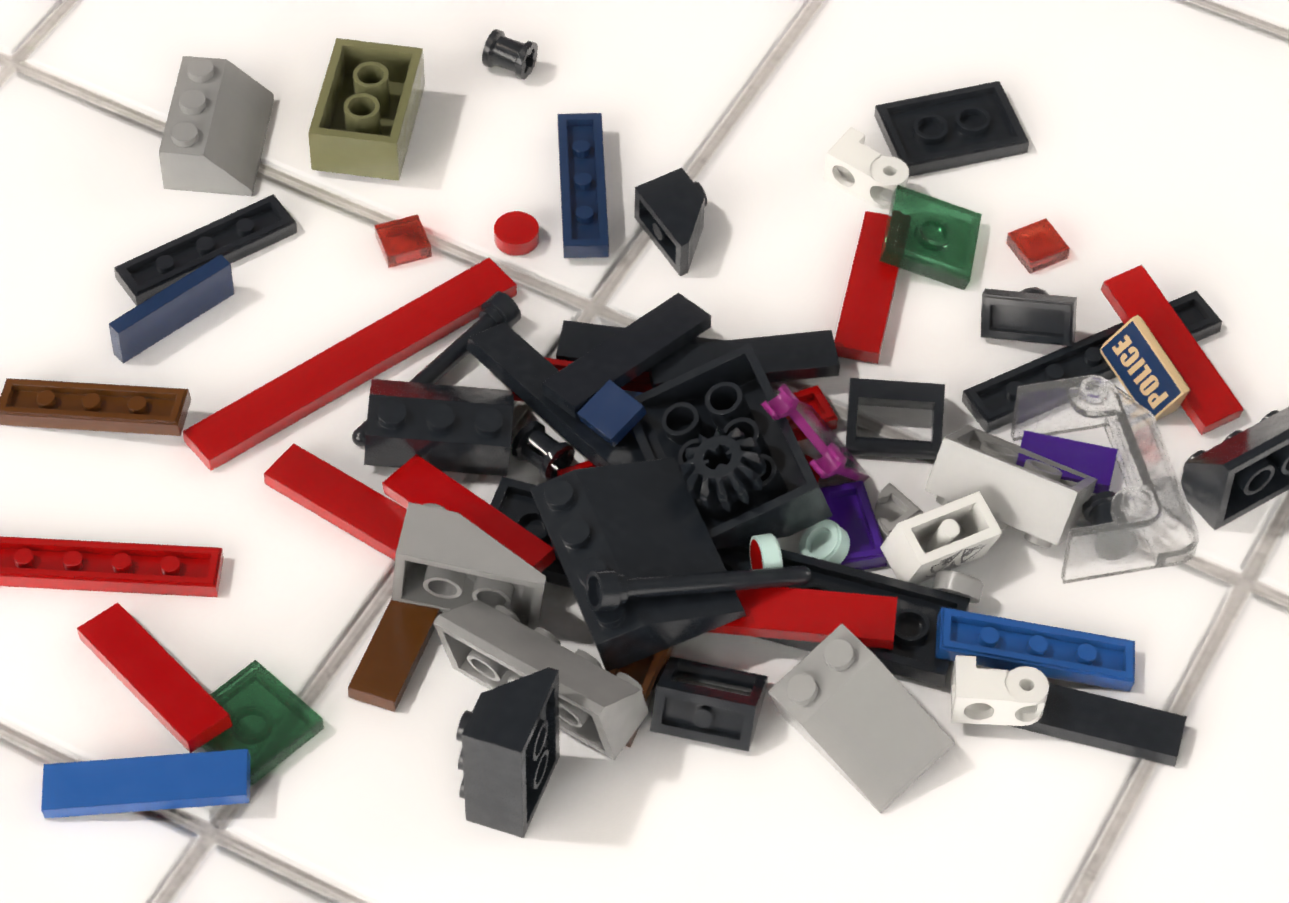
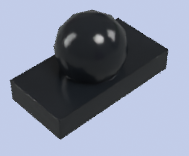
M1038 287L1025 288L1020 292L985 288L982 293L981 337L1073 346L1076 331L1077 297L1049 295L1046 290Z

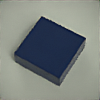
M610 379L577 412L581 422L613 447L647 414L641 403Z

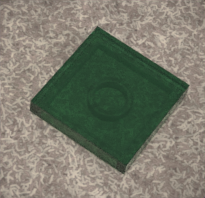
M897 185L892 194L879 261L965 290L971 279L982 214Z
M255 659L210 694L230 715L232 727L201 747L206 752L248 749L251 757V787L324 729L323 718Z

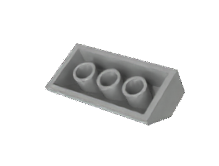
M477 599L439 614L433 622L453 669L488 689L496 688L548 667L559 670V729L614 760L649 713L642 693L643 688L635 679L622 672H618L615 676L604 670L597 659L583 650L578 649L575 653L561 646L560 641L544 628L537 627L535 630H532L523 625L512 611L502 605H496L493 608Z

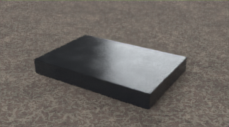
M1000 81L875 105L874 117L893 157L899 158L906 163L909 168V177L1028 153L1029 141Z

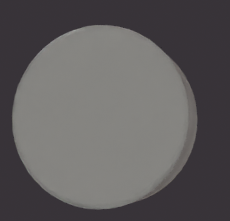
M939 570L936 572L932 589L971 598L970 603H979L984 585L982 581L970 575L951 570Z

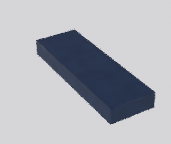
M219 255L110 322L109 330L113 354L124 364L234 295L231 263L222 255Z

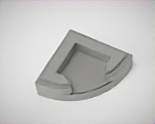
M888 483L879 493L874 512L883 542L897 523L923 513L918 506L891 483Z

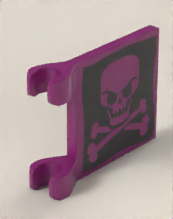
M783 384L778 389L780 393L770 401L765 400L761 404L773 420L790 416L819 451L822 457L817 460L813 459L809 464L822 479L839 474L856 481L863 480L865 482L870 477L814 408L799 401L786 384Z

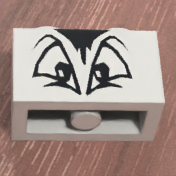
M980 491L897 523L880 548L898 580L917 584L934 577L939 570H952L984 557L1003 532Z

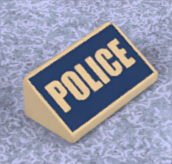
M1139 315L1132 317L1100 348V353L1148 423H1153L1177 411L1190 391L1188 385Z

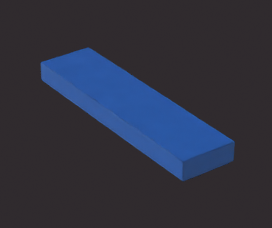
M941 607L938 613L935 658L955 661L956 655L976 656V665L1007 671L1017 667L1029 666L1043 672L1047 678L1130 692L1135 683V641Z
M248 749L44 764L41 811L46 819L250 803L251 757Z

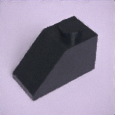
M683 168L636 186L634 218L679 276L685 275L689 271L704 227V207L707 206V196L699 182H693Z

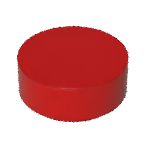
M512 211L501 215L494 224L495 245L500 251L515 256L533 251L539 243V224L532 215L521 211Z

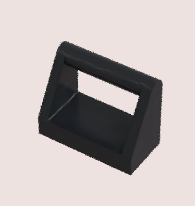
M850 378L845 447L852 455L936 460L942 443L945 384ZM858 405L932 410L931 441L856 436Z
M670 656L656 686L650 731L749 752L765 697L768 676ZM681 678L749 692L750 696L676 681V679Z

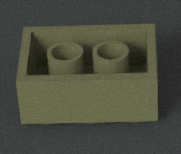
M336 38L308 132L311 170L400 180L425 87L423 48Z

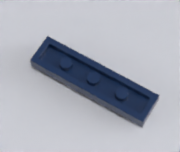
M602 113L557 114L563 259L609 257Z

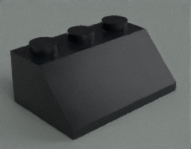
M372 379L367 414L364 465L400 468L417 454L440 471L507 476L512 438L513 391Z
M1289 407L1281 411H1271L1259 423L1244 431H1234L1222 443L1207 451L1200 450L1195 452L1185 462L1179 493L1214 530L1289 490Z
M548 667L482 692L473 711L466 710L463 713L457 728L456 740L462 742L458 769L463 771L464 777L461 782L459 797L465 799L466 821L524 838L560 757L559 670Z

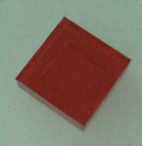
M418 214L374 225L375 237L388 268L432 257L431 244Z
M1047 218L1007 233L1006 244L1029 274L1066 260L1069 257V246Z

